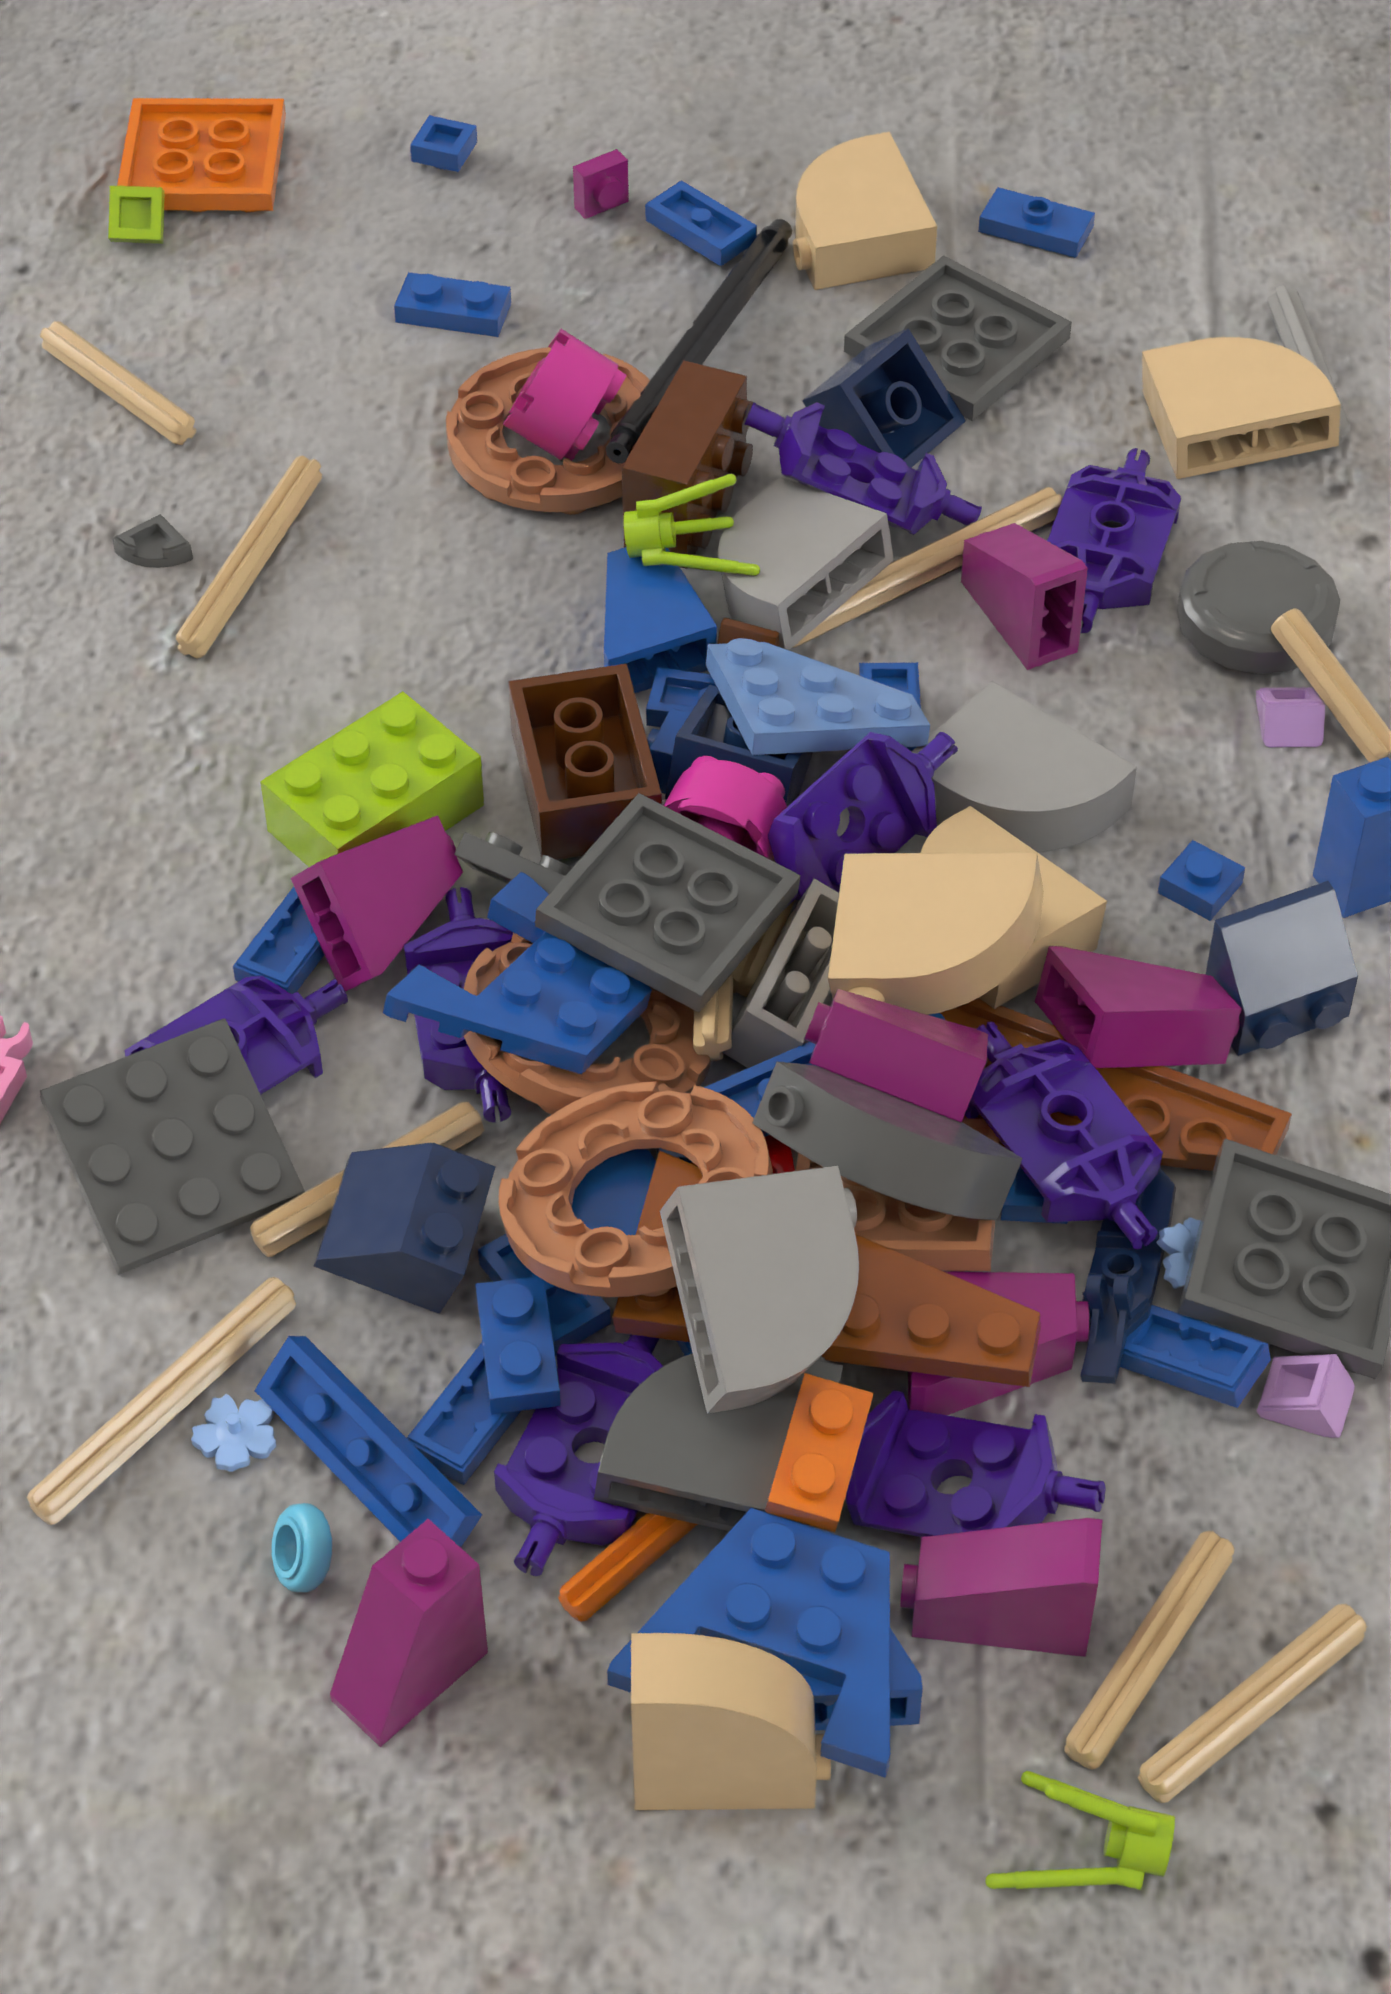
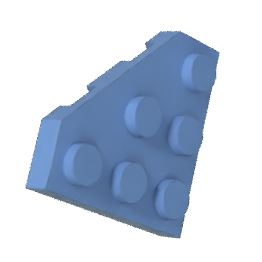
M738 638L726 644H708L706 667L752 755L851 750L869 732L891 736L904 747H918L928 744L930 723L912 694L767 642Z

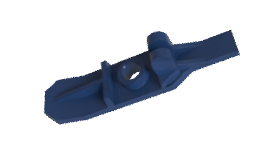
M1159 1168L1158 1174L1137 1198L1135 1203L1151 1225L1157 1229L1158 1234L1156 1238L1146 1247L1142 1244L1141 1249H1134L1115 1221H1111L1108 1218L1103 1219L1101 1229L1097 1232L1096 1248L1087 1277L1085 1291L1082 1292V1301H1088L1090 1328L1088 1346L1080 1374L1082 1382L1116 1384L1127 1337L1149 1318L1165 1252L1157 1245L1160 1237L1159 1231L1171 1227L1176 1193L1175 1184L1161 1168ZM1124 1270L1129 1271V1272L1124 1273V1274H1115V1273H1117V1272H1119V1271H1124Z

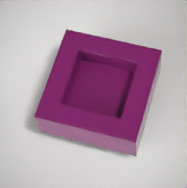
M618 149L573 166L574 208L584 219L629 202L628 159Z

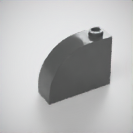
M777 1061L752 1122L755 1126L822 1167L838 1166L842 1177L857 1184L919 1207L973 1219H998L1023 1159L963 1122L955 1121L815 1065Z
M693 1353L665 1365L644 1380L626 1399L618 1411L604 1445L597 1475L594 1500L725 1531H730L750 1508L765 1512L804 1374L784 1391L765 1401L743 1408L707 1414ZM821 1356L805 1373L840 1383L843 1366L829 1363Z

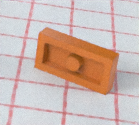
M804 1373L766 1505V1513L835 1533L874 1393Z

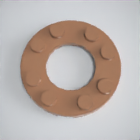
M538 348L514 353L482 367L458 389V399L451 412L447 411L446 416L449 455L456 470L467 483L481 492L484 497L509 506L532 511L562 512L569 515L582 513L587 508L609 503L623 496L622 467L624 463L618 464L611 461L605 450L611 440V432L633 402L641 396L640 393L650 381L646 375L627 362L603 353L604 356L618 364V370L626 374V378L610 403H606L600 412L606 418L610 427L609 440L604 446L600 445L597 447V453L583 461L573 462L566 458L563 460V465H554L550 460L541 456L521 458L516 448L510 449L507 446L503 436L505 428L503 423L510 415L509 411L539 360L541 361L543 358H546L551 348Z
M513 932L511 942L494 951L486 948L473 962L466 977L464 990L475 996L479 995L533 943ZM650 987L652 992L647 1009L640 1015L644 1019L650 1035L649 1043L638 1048L633 1058L620 1062V1057H614L612 1064H591L583 1074L501 1051L502 1040L472 1031L464 1035L471 1052L488 1073L508 1089L538 1104L542 1110L551 1115L585 1096L626 1084L657 1081L659 1091L691 1093L694 1085L701 1086L712 1063L708 1055H698L693 1048L694 1010Z
M657 1081L640 1082L608 1088L585 1096L547 1117L516 1148L518 1160L511 1170L508 1179L501 1178L498 1200L500 1215L510 1246L519 1260L532 1273L564 1290L600 1297H629L636 1295L653 1297L665 1294L672 1287L677 1286L664 1228L649 1230L646 1226L639 1228L640 1235H626L623 1231L614 1227H599L591 1230L581 1219L576 1218L573 1213L572 1202L575 1189L588 1171L609 1157L633 1149L661 1148L683 1154L699 1167L703 1177L698 1184L773 1174L765 1137L761 1129L752 1124L754 1118L743 1107L718 1092L694 1085L691 1093L659 1091Z

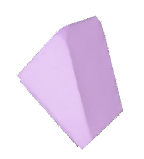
M1313 687L1260 688V690H1256L1259 723L1265 746L1318 747L1322 745L1325 704Z
M1337 1354L1274 1356L1257 1413L1261 1418L1323 1437L1339 1438L1354 1393V1382Z

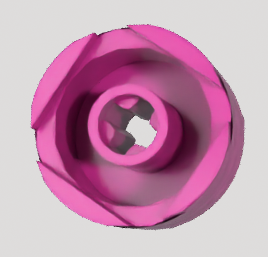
M560 329L548 346L551 348L548 355L541 361L539 360L512 405L509 411L510 415L506 418L503 425L557 459L562 460L565 457L572 461L578 451L585 448L599 424L598 420L591 417L592 414L599 415L606 403H610L623 384L626 374L617 369V363L565 330Z
M702 756L694 760L691 767L685 770L679 777L664 806L773 862L775 861L768 833L773 820L787 808L786 802L783 799L785 788L781 781L769 773H758L747 766L731 761L718 760L711 756Z

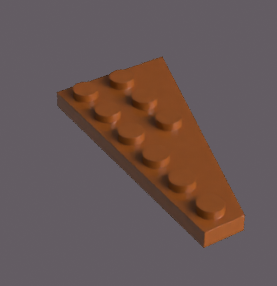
M980 998L959 1007L940 1012L946 1021L977 1029L983 1024L986 1028L988 1022H994L997 1029L1012 1048L1020 1044L1024 1048L1058 1039L1067 1042L1054 1025L1003 1006L993 1009ZM988 1058L983 1070L992 1064ZM1165 1066L1096 1068L1163 1152L1161 1166L1213 1171L1218 1151L1224 1139L1276 1155L1289 1130L1292 1113ZM1060 1111L1050 1114V1117L1055 1122L1062 1125L1074 1126L1082 1123L1077 1116L1066 1115ZM978 1115L975 1119H983V1117Z
M659 1150L636 1235H640L639 1228L646 1226L649 1230L663 1227L660 1215L661 1208L677 1187L699 1183L703 1176L698 1166ZM855 1234L859 1257L858 1286L855 1300L840 1334L821 1355L827 1361L1030 1387L1041 1330L1040 1312ZM677 1286L672 1287L668 1292L659 1296L636 1295L618 1297L613 1313L616 1333L690 1342Z

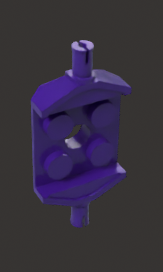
M753 402L744 422L745 426L748 425L767 435L776 437L774 446L779 448L781 474L783 476L792 478L800 484L811 485L829 494L887 513L888 524L894 528L899 527L914 535L930 520L938 521L941 514L966 526L976 522L982 510L981 506L951 495V490L946 488L947 482L933 455L925 453L918 469L915 470L908 467L904 460L892 453H878L858 444L850 434L842 430H828L819 426L825 406L818 402L794 412L792 417L786 415L785 418Z
M1138 448L1131 449L1127 453L1124 467H1118L1117 470L1088 465L1073 473L1049 534L1048 542L1081 559L1088 567L1081 633L1091 631L1097 609L1145 606L1150 604L1153 583L1173 523L1177 524L1181 497L1169 481L1145 476L1147 466L1150 463V455L1145 450L1141 449L1139 458L1136 461ZM1105 521H1114L1123 526L1110 528L1102 524Z
M869 732L773 820L768 833V839L775 862L801 875L798 893L785 909L794 900L800 901L814 879L839 893L845 854L896 853L915 834L928 837L937 827L935 788L932 777L934 776V771L958 751L957 746L954 745L955 741L948 734L939 732L930 743L916 754L891 736ZM847 808L849 824L845 832L838 836L837 830L840 824V814Z
M460 887L461 903H459L456 888H453L445 895L450 922L404 945L407 975L418 965H421L464 989L467 974L479 954L486 948L494 951L511 942L513 932L492 920L476 918L471 891ZM414 1014L424 1078L443 1090L476 1089V1094H481L484 1119L488 1122L496 1123L495 1106H497L500 1122L507 1120L512 1113L507 1096V1090L509 1089L496 1080L478 1062L464 1036L457 1038L438 1032L440 1022Z
M264 976L245 977L125 1049V1057L225 1018L261 1095L305 1067L314 1078L323 1074L321 1054L314 1025L317 1024L319 1018L342 1004H346L348 996L342 985H338V981L335 979L303 998L298 992L291 994Z
M988 1022L986 1028L984 1024L979 1026L977 1030L988 1034L987 1058L992 1064L982 1071L965 1116L968 1119H975L978 1115H981L1006 1149L1023 1158L1020 1167L1044 1197L1041 1215L1045 1221H1095L1108 1218L1111 1221H1115L1134 1249H1141L1142 1244L1145 1247L1156 1238L1158 1231L1151 1225L1135 1203L1137 1198L1158 1174L1163 1155L1160 1148L1079 1047L1058 1039L1024 1048L1022 1044L1012 1048L997 1029L994 1022ZM1060 1111L1066 1115L1077 1116L1082 1123L1074 1126L1062 1125L1055 1122L1050 1117V1114Z
M630 1335L628 1341L623 1343L560 1345L557 1351V1373L561 1406L536 1409L507 1465L498 1463L494 1470L495 1490L510 1512L530 1525V1532L518 1555L514 1558L515 1566L522 1572L527 1573L531 1565V1575L540 1576L556 1543L564 1545L566 1540L604 1546L614 1542L631 1527L638 1510L594 1500L600 1462L587 1463L581 1461L574 1453L586 1443L599 1442L605 1444L609 1429L626 1399L651 1374L664 1367L652 1355L660 1338Z
M893 1390L867 1416L846 1493V1504L854 1525L927 1537L1038 1524L1043 1522L1048 1513L1055 1514L1059 1504L1100 1512L1102 1509L1101 1503L1104 1504L1106 1487L1104 1481L1063 1476L1062 1472L1057 1470L1052 1437L1046 1416L1035 1414L1032 1428L1025 1429L910 1410L904 1393ZM965 1476L972 1479L968 1486L959 1489L954 1494H944L937 1491L940 1484L948 1478Z

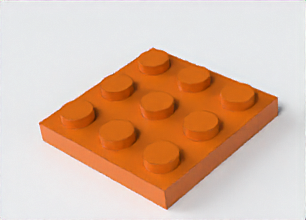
M133 98L117 186L162 187L165 192L164 210H190L192 212H204L207 210L273 211L286 119L284 98Z

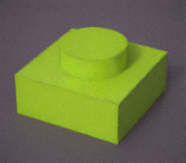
M110 185L109 240L111 242L163 244L165 196L163 188Z

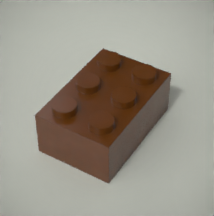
M683 360L622 467L623 533L624 512L637 510L636 501L658 499L728 474L735 475L736 479L738 476L744 477L747 474L753 455V445L746 443V432L749 426L744 425L747 414L753 404L752 401L747 400V376ZM734 485L661 512H672L674 522L715 518L718 512L724 513L727 511L732 499ZM713 530L676 535V547L668 549L674 553L695 555L699 548L706 549ZM624 534V548H625V547H626V542H625V534Z
M627 664L508 681L511 732L541 858L543 855L556 860L583 856L638 793L662 805V794Z

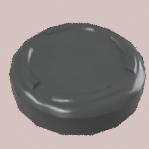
M1265 541L1229 543L1202 554L1186 570L1179 593L1177 615L1182 633L1200 654L1229 669L1254 674L1288 672L1298 667L1271 632V626L1275 620L1291 609L1296 608L1300 610L1328 647L1332 642L1341 601L1334 579L1316 560L1286 545Z

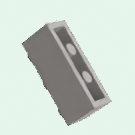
M816 879L812 881L786 920L732 1025V1047L723 1051V1054L750 1068L803 1045L805 1034L818 1002L824 1003L830 991L828 972L839 899L837 891Z

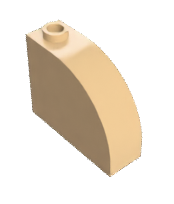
M890 132L863 136L836 145L818 156L804 171L799 180L796 193V225L793 254L798 270L806 271L814 290L922 271L935 262L937 224Z
M1215 337L1142 351L1143 395L1176 479L1339 446L1341 404L1323 372L1308 359L1293 350L1252 338Z
M971 806L954 814L938 825L927 837L921 849V853L1036 852ZM1038 852L1044 890L1040 925L1032 946L1016 969L995 988L978 997L993 1009L1040 982L1049 946H1063L1088 952L1096 950L1098 946L1107 900Z
M1037 852L845 854L828 972V982L832 998L834 999L837 989H841L929 1015L969 1003L995 988L1024 959L1035 940L1040 925L1044 890Z
M631 1633V1719L635 1810L815 1809L816 1780H830L831 1760L820 1756L821 1741L824 1734H815L814 1696L805 1678L795 1668L782 1659L759 1648L723 1638L683 1633Z

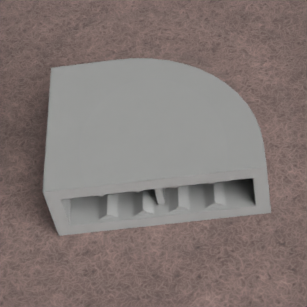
M779 477L734 515L733 526L724 529L718 546L719 559L751 563L760 567V573L756 576L721 572L726 602L732 619L779 632V647L790 650L894 561L887 513L783 477Z
M994 681L987 684L928 738V743H930L939 732H944L955 741L954 745L958 748L954 755L949 757L934 771V776L932 777L935 788L937 825L971 806L1036 852H1045L1071 847L1099 835L1117 822L1132 806L1137 766ZM918 746L912 752L918 754L925 746Z
M838 1166L686 1185L676 1188L661 1208L660 1215L706 1412L708 1414L734 1410L765 1401L796 1382L832 1345L849 1317L855 1300L859 1275L858 1246L854 1231L857 1222V1208L854 1196L850 1189L843 1187Z

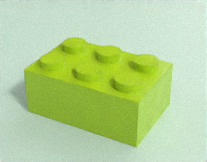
M403 691L260 781L267 831L308 867L321 860L437 815L446 831L484 806L481 755Z

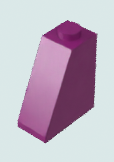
M1016 523L964 540L961 583L1027 670L1078 652L1088 567L1081 559Z
M438 815L321 860L290 878L334 977L338 981V985H342L345 992L382 974L462 875L463 870L457 856L454 855L456 852L455 844L445 832Z
M1063 946L1048 947L1034 1001L1065 1040L1079 1047L1095 1068L1226 1064L1232 1040L1239 1030V1016L1242 1009L1211 975Z
M837 989L831 1006L818 1002L804 1040L816 1044L810 1059L811 1064L955 1121L962 1122L987 1060L988 1034L957 1023Z
M944 1271L1040 1312L1041 1330L1030 1385L1072 1369L1076 1342H1087L1089 1335L1088 1301H1076L1075 1273ZM907 1371L908 1408L910 1410L950 1415L1023 1388V1386Z
M1080 1518L921 1537L919 1565L904 1564L900 1608L914 1609L911 1637L1086 1657L1099 1581L1103 1519Z
M429 1519L424 1521L372 1565L330 1691L331 1701L379 1747L383 1746L488 1653L480 1566Z

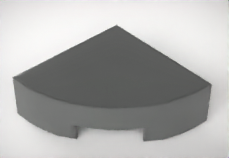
M161 514L112 538L115 553L122 559L139 566L153 568L171 567L193 560L191 544Z

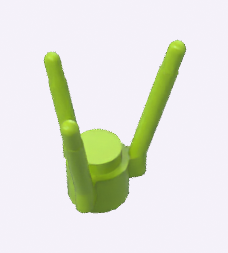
M728 474L658 499L636 501L637 510L624 512V534L629 558L642 557L643 566L664 564L731 574L758 575L760 567L756 564L666 552V548L676 547V535L731 528L733 526L734 520L728 516L674 522L672 512L662 513L661 511L732 486L736 483V476Z
M1025 1771L1021 1775V1781L1024 1785L1045 1792L1046 1796L1053 1800L1109 1820L1104 1844V1856L1116 1858L1117 1867L991 1873L986 1876L985 1884L990 1889L1116 1884L1141 1890L1145 1873L1160 1877L1165 1875L1172 1848L1175 1816L1133 1806L1127 1807L1053 1778L1050 1779L1031 1771Z

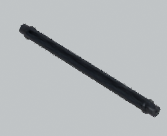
M776 219L770 226H766L760 231L743 254L742 260L734 266L694 320L693 326L685 332L640 393L641 396L633 402L611 432V440L605 450L611 461L618 464L625 463L683 360L702 365L787 249L788 239L792 235V228L787 221Z

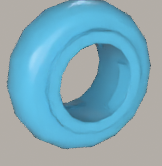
M310 1503L292 1504L280 1514L274 1527L272 1537L274 1571L280 1583L288 1590L297 1593L311 1592L324 1581L330 1568L332 1558L330 1526L324 1513Z

